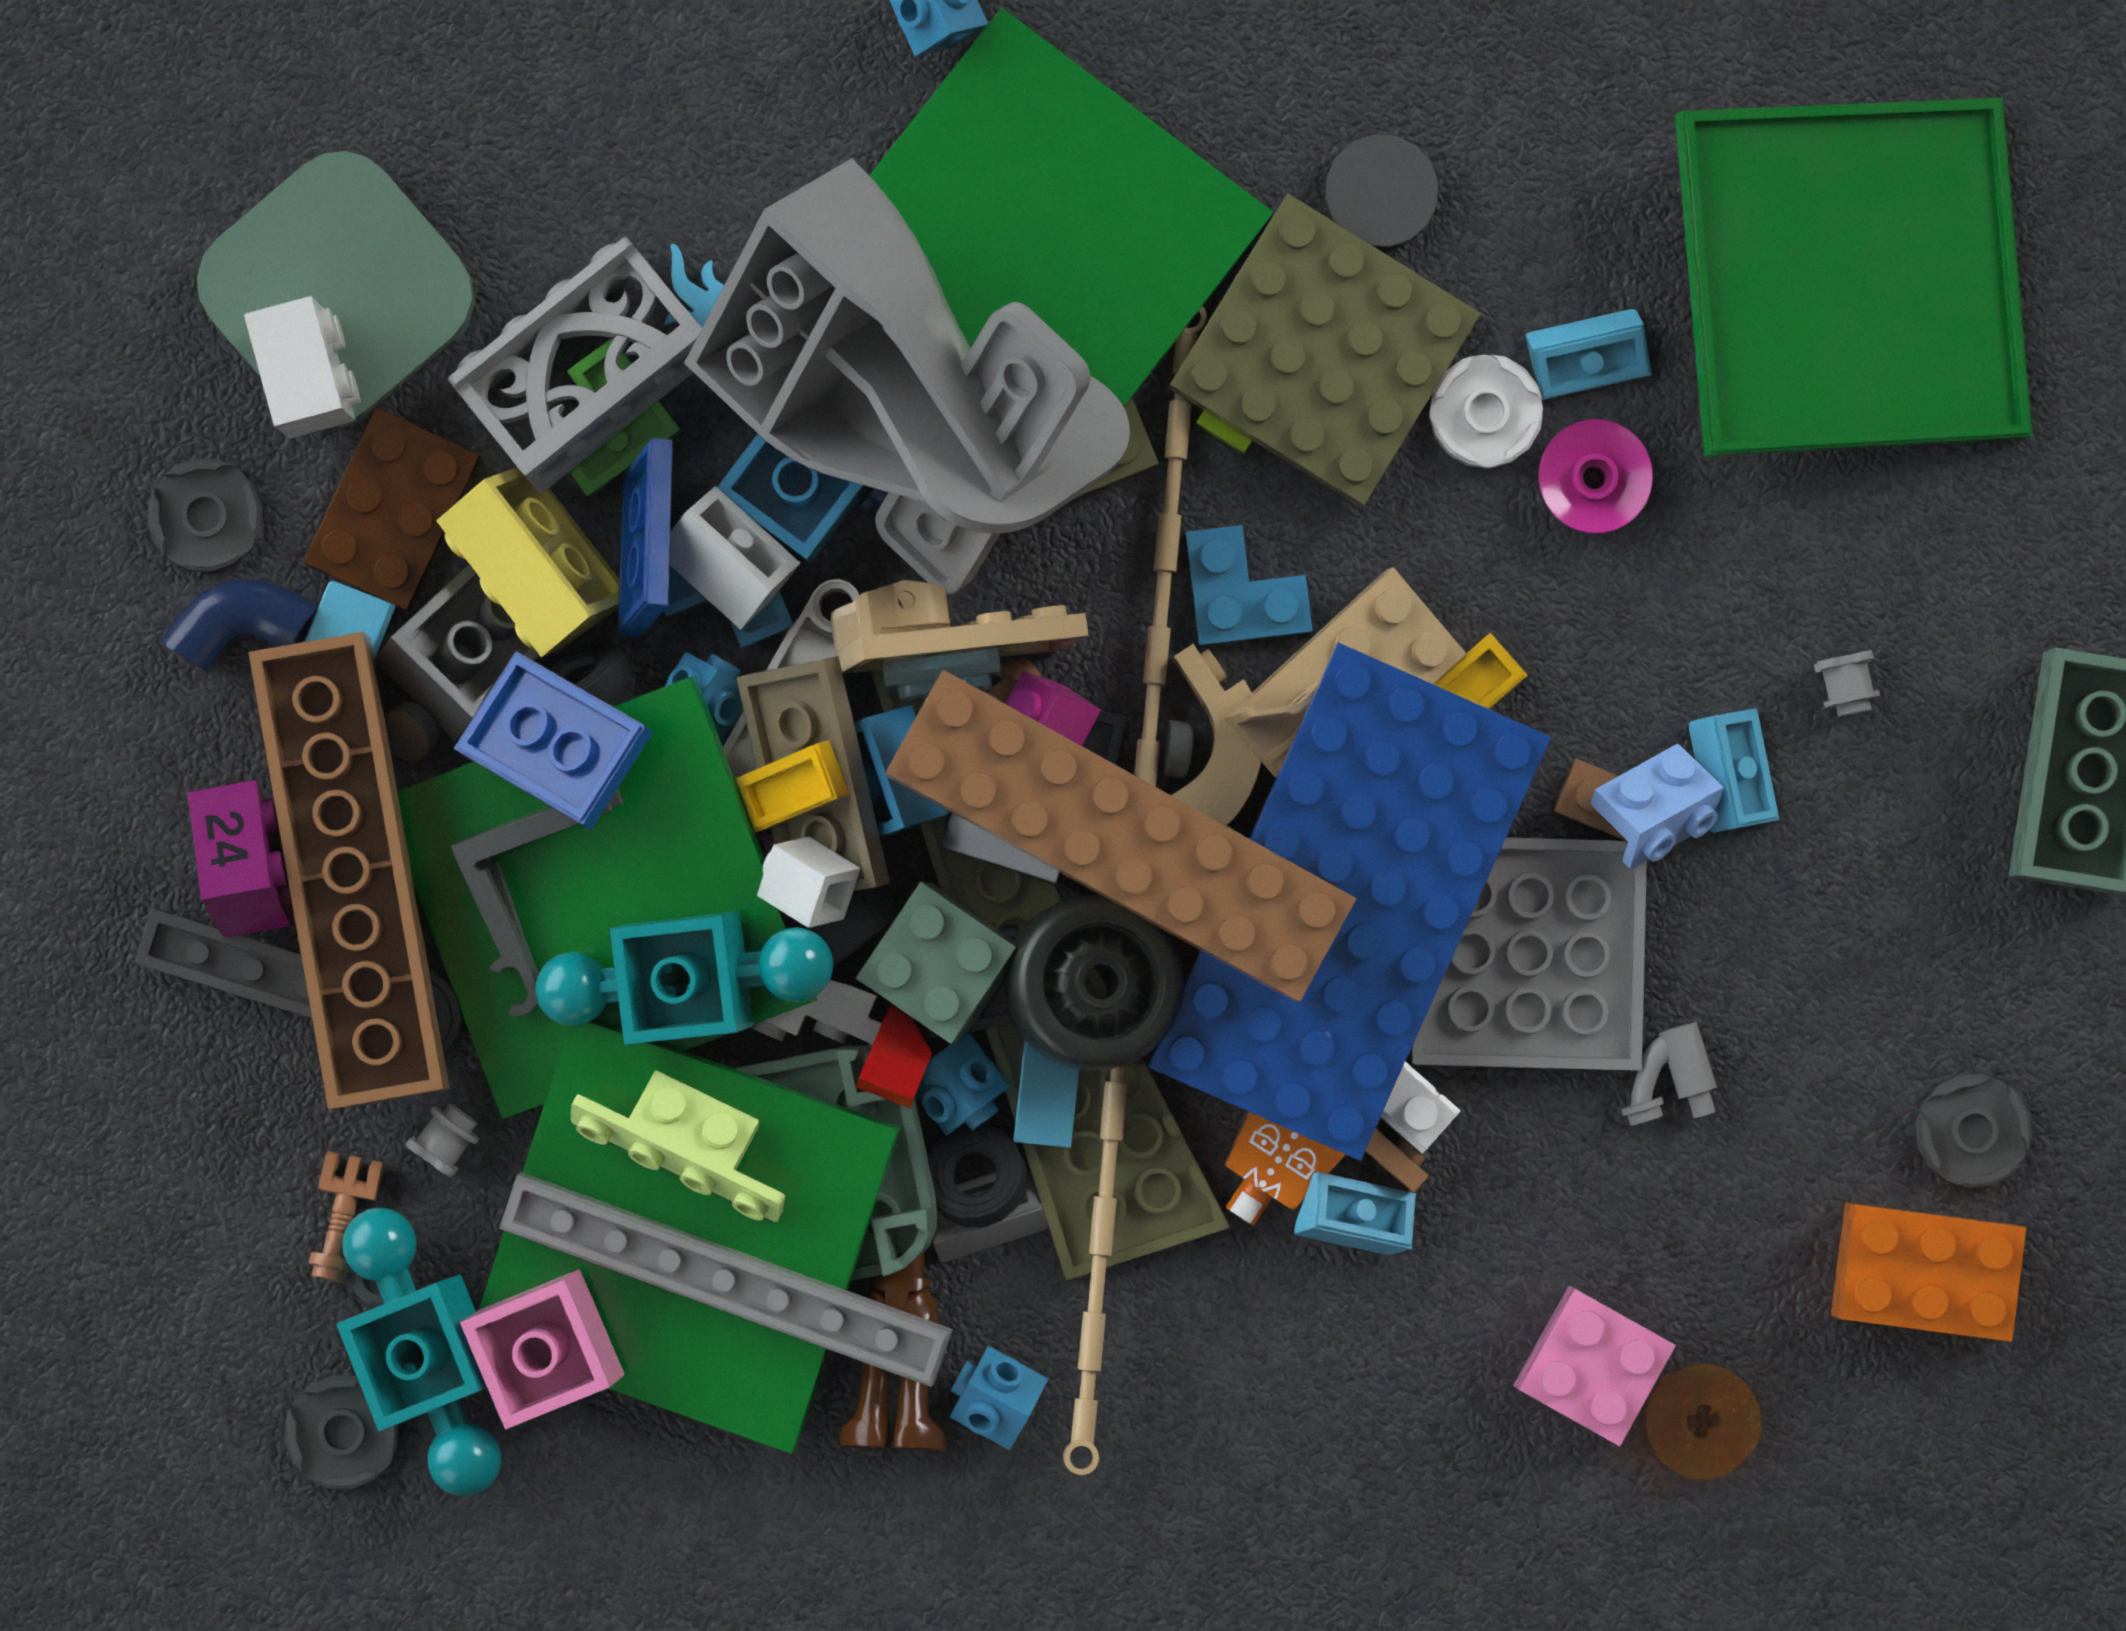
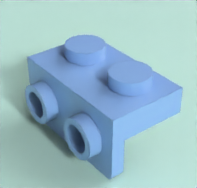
M1676 744L1596 788L1590 805L1628 841L1622 862L1629 869H1634L1648 860H1660L1674 845L1690 836L1698 838L1704 835L1717 820L1718 814L1716 810L1724 787L1679 744Z

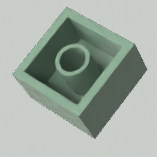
M920 882L856 979L950 1044L961 1043L1004 980L1006 969L1017 946L1015 940L934 884Z

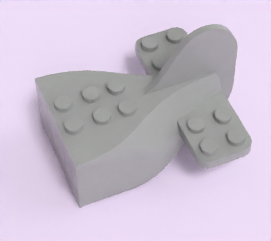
M852 158L764 209L684 362L765 441L788 457L823 474L887 491L888 494L877 511L875 518L879 535L928 583L945 587L946 595L956 593L973 580L1000 533L1021 530L1040 522L1101 481L1116 467L1129 442V421L1125 409L1118 398L1104 384L1091 377L1089 368L1083 358L1024 304L1012 302L995 311L988 318L982 331L970 348L917 238L877 183Z

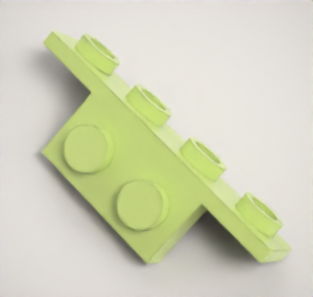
M657 1070L654 1071L629 1118L584 1096L576 1095L571 1105V1122L576 1125V1130L588 1140L601 1145H605L609 1141L628 1150L630 1158L646 1168L658 1170L661 1166L681 1176V1182L697 1193L710 1195L714 1192L733 1201L732 1206L748 1218L760 1221L765 1217L778 1222L783 1212L785 1195L736 1171L758 1129V1119Z

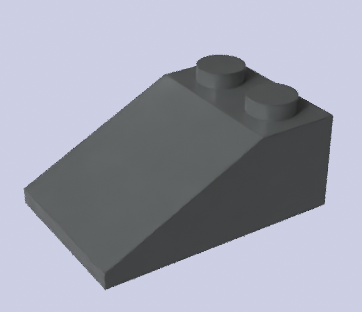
M469 564L390 637L375 658V663L416 704L425 708L446 734L454 741H457L468 727L514 653L518 652L534 662H537L541 656L536 650L530 649L520 640L515 631L514 621L501 605L493 602L484 593L480 585V577Z

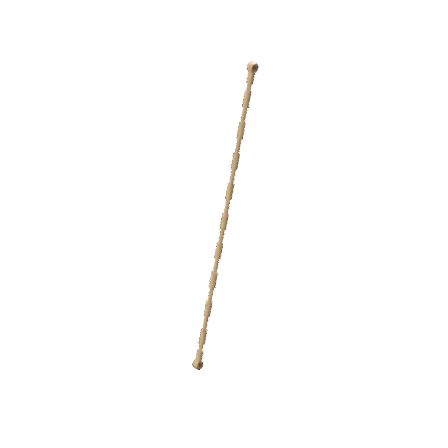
M1204 307L1197 313L1199 324L1192 328H1186L1175 342L1172 370L1174 375L1178 372L1206 323L1207 315ZM1176 393L1174 394V400L1169 401L1164 458L1168 459L1163 513H1159L1154 559V571L1158 572L1153 626H1148L1143 684H1147L1142 739L1137 740L1134 770L1136 777L1155 787L1160 741H1156L1161 686L1166 685L1171 628L1167 627L1172 573H1176L1181 526V515L1177 514L1182 461L1187 460L1192 403ZM1125 1066L1110 1069L1109 1082H1105L1100 1128V1139L1104 1140L1099 1195L1098 1197L1094 1196L1089 1244V1254H1093L1088 1311L1083 1312L1078 1360V1369L1082 1370L1080 1396L1075 1398L1071 1443L1066 1446L1063 1453L1065 1466L1077 1475L1091 1473L1099 1461V1454L1094 1446L1098 1400H1094L1096 1371L1101 1372L1106 1314L1102 1313L1106 1263L1107 1256H1112L1117 1198H1113L1118 1141L1123 1140L1128 1084L1124 1083ZM1078 1446L1087 1447L1092 1454L1091 1462L1085 1468H1076L1070 1461L1072 1450Z

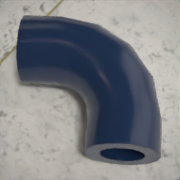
M264 579L229 580L199 593L174 619L161 642L188 661L209 672L222 650L231 640L240 636H255L265 640L274 647L300 643L312 625L318 606L296 592Z

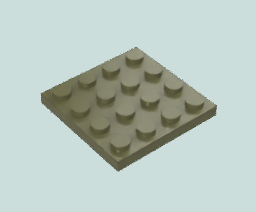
M1287 193L1174 376L1168 389L1362 508L1481 313Z

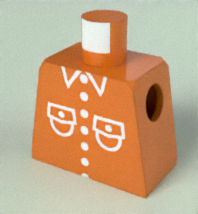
M1247 1111L1224 1164L1244 1179L1226 1205V1208L1253 1226L1272 1198L1294 1210L1304 1200L1313 1173L1321 1172L1328 1174L1346 1154Z

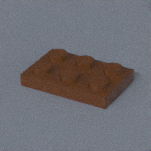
M376 407L303 562L409 612L445 535L444 530L436 520L462 499L481 457Z

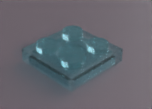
M998 648L882 663L885 687L888 694L898 692L901 702L925 700L942 670L951 673L983 692L992 690L991 680L1002 679Z

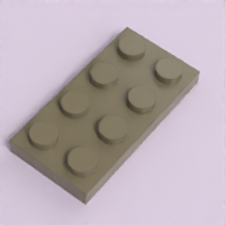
M839 656L736 677L757 769L816 743L830 740L849 791V795L771 827L774 844L811 837L861 868L853 891L874 888L890 883Z

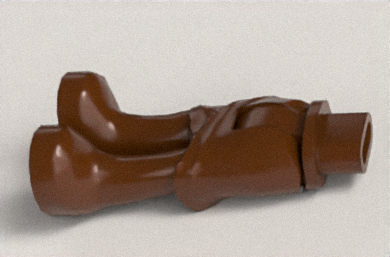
M925 1253L914 1263L884 1277L883 1275L870 1277L872 1287H869L866 1298L938 1324V1303L933 1299L930 1289L925 1288L930 1287V1279L923 1278ZM858 1360V1363H863L860 1399L854 1417L842 1425L839 1446L890 1448L891 1433L888 1420L890 1372ZM900 1376L898 1413L894 1427L893 1447L911 1450L947 1451L946 1430L931 1420L929 1415L928 1385Z

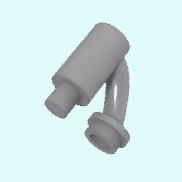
M1697 1021L1658 1033L1659 1037L1652 1041L1642 1056V1071H1637L1631 1095V1105L1621 1109L1622 1115L1628 1116L1630 1126L1663 1116L1660 1106L1664 1104L1663 1098L1652 1099L1658 1075L1662 1067L1667 1063L1678 1098H1688L1693 1117L1697 1118L1716 1112L1709 1090L1717 1088Z

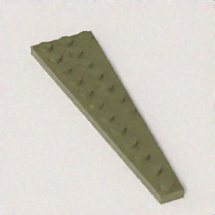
M940 664L871 671L883 711L888 712L912 705L917 716L942 671ZM947 815L920 825L940 889L989 923L994 922L996 927L1018 924L1021 932L1035 916L1054 904L1062 902L1052 884L941 847L945 836ZM1093 966L1085 975L1084 985L1092 997L1102 999L1108 994V990L1096 966ZM1015 1024L989 1028L986 1029L999 1072L1011 1086L1006 1090V1094L1016 1122L1025 1039L1017 1030ZM1143 1058L1125 1065L1124 1083L1128 1084L1123 1140L1118 1141L1113 1198H1117L1112 1256H1107L1106 1268L1230 1228ZM1110 1069L1079 1070L1071 1148L1022 1143L1066 1280L1091 1273L1093 1254H1089L1094 1196L1098 1197L1104 1142L1103 1139H1100L1104 1086L1105 1082H1109Z

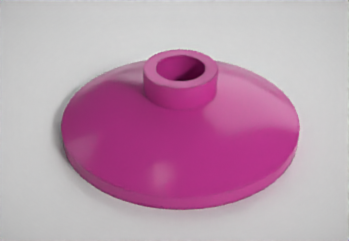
M1590 419L1566 427L1550 441L1540 461L1538 482L1547 508L1560 522L1580 532L1598 534L1611 532L1625 526L1641 512L1651 493L1653 469L1646 448L1630 430L1612 421ZM1590 468L1601 471L1604 477L1602 487L1598 489L1587 487L1583 481L1584 472Z

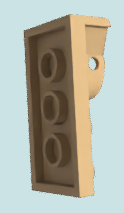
M1394 567L1386 569L1224 718L1275 778L1280 771L1337 642L1432 684L1466 654Z
M902 580L861 593L857 596L856 601L835 609L831 614L835 656H839L842 674L1054 652L1089 635L1086 613L1067 615L1066 606L1064 605L1031 610L1032 615L1018 617L1016 620H1011L1010 611L977 615V621L961 624L962 626L950 627L945 587L932 583Z

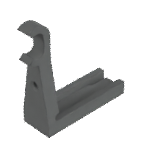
M617 789L602 814L613 810L612 807L623 803L619 789ZM550 806L468 836L451 846L460 870L501 955L489 969L500 973L506 967H514L519 971L528 993L527 1000H517L513 1003L508 1012V1015L511 1016L525 1015L539 1005L535 991L539 971L528 947L499 860L492 862L489 857L578 824Z

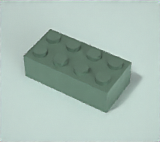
M2053 648L2043 652L2008 877L2109 894L2126 895V659L2061 648Z

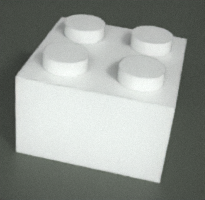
M312 296L244 314L275 428L290 439L356 421L352 406L361 404L360 395L352 370L348 371L345 363L340 364L337 350L345 349L346 344L337 315H332L330 308L324 309Z

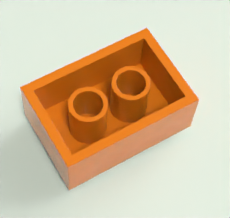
M1845 1202L1831 1316L1844 1320L2012 1342L2027 1227Z

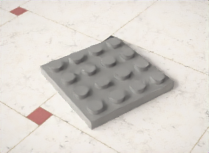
M1506 838L1411 1048V1064L1642 1071L1647 861L1634 869H1629L1622 862L1628 841Z

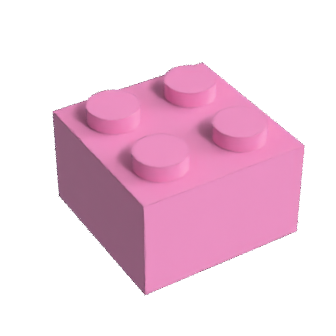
M580 1269L477 1310L460 1322L505 1429L607 1389L625 1375Z
M1568 1286L1513 1386L1614 1444L1621 1446L1676 1345L1577 1289Z

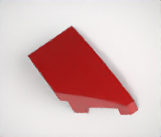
M892 1003L881 1024L856 1087L910 1108L931 1059L932 1052L910 1015Z

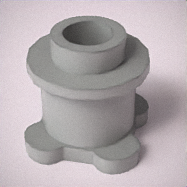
M1872 650L1825 659L1814 664L1815 673L1823 672L1829 699V701L1823 702L1824 708L1836 707L1838 717L1872 710L1870 699L1880 697V691L1873 690L1867 663L1874 659Z
M449 1104L444 1111L433 1106L430 1112L434 1116L418 1138L415 1136L410 1137L405 1145L440 1172L451 1178L459 1169L455 1163L470 1143L477 1144L480 1140L472 1132L477 1122L452 1104Z

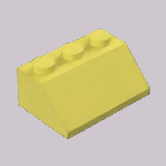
M518 467L483 479L436 520L445 532V540L450 549L460 558L467 560L480 577V585L489 599L504 608L514 621L515 631L520 640L530 649L536 650L541 657L565 647L618 609V576L551 489H547L540 495Z

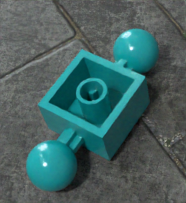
M740 911L635 922L610 928L614 967L603 968L594 958L583 953H562L550 959L542 967L536 980L535 991L538 1004L544 1014L554 1022L565 1026L587 1024L601 1014L607 1003L619 1002L624 1045L737 1033L754 1026L749 987L766 986L773 995L789 1002H802L812 999L828 985L833 972V957L830 948L822 937L809 929L800 927L783 929L771 936L761 951L745 953ZM684 968L689 974L690 984L686 985L682 981L676 982L675 971Z
M388 1208L368 1209L358 1214L347 1226L343 1236V1254L346 1262L356 1274L367 1280L376 1281L384 1304L337 1323V1328L378 1432L427 1412L436 1433L427 1456L428 1469L432 1479L442 1490L455 1496L467 1497L479 1494L492 1485L497 1478L501 1468V1450L497 1440L487 1429L468 1422L459 1400L487 1388L460 1324L461 1321L475 1312L471 1298L461 1274L416 1291L408 1271V1267L415 1257L417 1247L416 1235L412 1225L403 1215ZM420 1347L422 1349L424 1358H419L416 1348Z

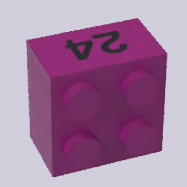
M256 780L187 792L201 900L223 938L291 926L289 906H292V899L282 855L283 848L274 798L266 799Z

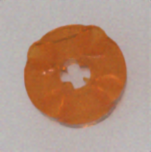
M1694 1363L1681 1366L1659 1379L1646 1403L1644 1428L1647 1440L1657 1458L1674 1471L1693 1479H1715L1735 1470L1734 1468L1742 1464L1745 1458L1752 1453L1758 1443L1761 1432V1413L1756 1398L1745 1382L1728 1369L1714 1364ZM1698 1405H1709L1711 1409L1708 1413L1711 1415L1715 1412L1717 1413V1427H1709L1706 1437L1693 1436L1692 1434L1696 1429L1694 1427L1688 1429L1687 1416L1696 1414Z

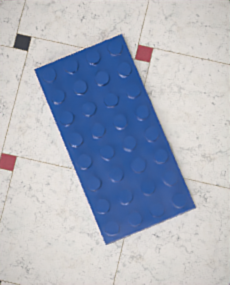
M1337 642L1249 839L1357 899L1300 1002H1295L1199 950L1184 983L1183 1000L1176 1021L1166 1037L1156 1046L1148 1067L1361 1161L1551 737Z

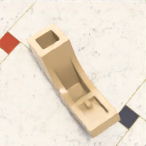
M1194 644L1175 655L1173 662L1209 717L1212 727L1213 744L1210 758L1201 774L1171 796L1226 826L1234 819L1247 801L1257 780L1261 760L1224 719L1251 694V691L1244 679L1224 691L1219 682L1226 679L1227 676L1209 649L1200 654Z

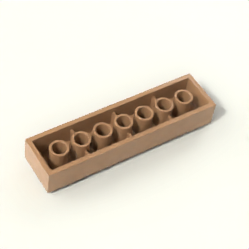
M364 632L249 652L328 1110L450 1089L371 637Z
M945 670L940 672L884 776L1295 1002H1300L1357 899Z

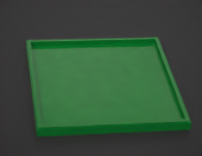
M1002 7L869 175L897 208L917 238L970 348L973 346L988 318L995 311L1008 303H1022L1030 308L1083 358L1089 368L1090 376L1110 389L1124 408L1274 213Z
M2003 98L1681 111L1675 114L1704 457L2025 439L2033 436Z
M696 676L688 677L614 706V708L644 724L654 732L618 788L623 799L622 804L612 807L613 810L602 814L592 830L578 823L489 857L492 862L499 860L528 947L539 972L550 959L567 952L586 954L594 958L603 968L614 967L610 928L628 923L740 911L745 953L761 951L771 936L783 929L791 928L784 912L757 896L764 875L763 864L765 858ZM472 762L398 791L413 883L452 988L459 1000L461 1012L502 1119L545 1103L569 1026L561 1025L551 1020L544 1014L539 1005L522 1016L508 1015L513 1003L517 1000H527L528 993L519 971L514 967H506L500 973L489 969L501 955L451 846L468 836L545 808L548 805L477 763ZM684 968L675 971L676 982L682 981L686 985L690 984L689 974ZM766 986L749 987L754 1024L818 1001L817 996L802 1002H789L773 995ZM619 1002L607 1003L601 1014L594 1020L622 1029ZM727 1034L656 1042L685 1051Z
M592 1020L587 1024L569 1026L523 1172L848 1291L901 1127L656 1041L624 1045L622 1029ZM657 1070L758 1119V1129L736 1171L785 1195L783 1212L778 1222L765 1217L760 1221L748 1218L732 1206L733 1201L714 1192L710 1195L697 1193L681 1182V1176L661 1166L658 1170L646 1168L632 1160L628 1155V1150L609 1141L607 1144L601 1145L588 1140L576 1130V1125L571 1122V1105L576 1095L584 1096L629 1118L654 1071ZM504 1230L479 1310L580 1269L625 1374L607 1389L790 1454L796 1450L828 1352L827 1348Z

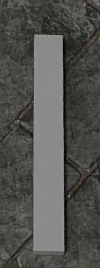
M520 1172L516 1176L499 1228L930 1387L935 1383L953 1329L524 1172Z

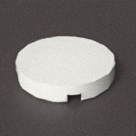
M1480 355L1464 358L1444 373L1432 393L1429 418L1434 437L1449 456L1466 466L1490 469L1510 464L1530 448L1541 430L1543 416L1542 398L1537 383L1528 371L1509 358L1497 355Z

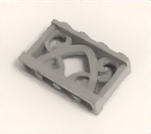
M624 237L616 244H608L597 251L592 257L590 264L572 279H565L553 286L548 292L546 299L527 315L517 316L508 322L503 328L501 335L483 350L474 351L464 357L458 364L456 371L449 376L448 381L541 495L694 373L684 362L702 327L689 314L630 240ZM628 279L638 281L642 285L643 290L641 304L631 318L625 317L630 307V300L625 290L622 298L617 302H608L605 298ZM658 300L679 325L668 335L645 324L652 315ZM580 336L614 338L605 357L604 369L608 382L596 393L576 385H564L549 390L552 365L562 339ZM632 342L634 344L627 350L626 355L628 357L636 355L639 358L625 370L619 368L620 357L627 345ZM510 373L515 374L514 384L509 388L500 390L512 398L526 396L527 402L512 408L493 406L489 402L488 391ZM573 399L579 402V406L564 418H562V412L565 408L563 404L557 405L550 410L551 405L564 400ZM529 417L536 441L522 450L502 424L517 422Z

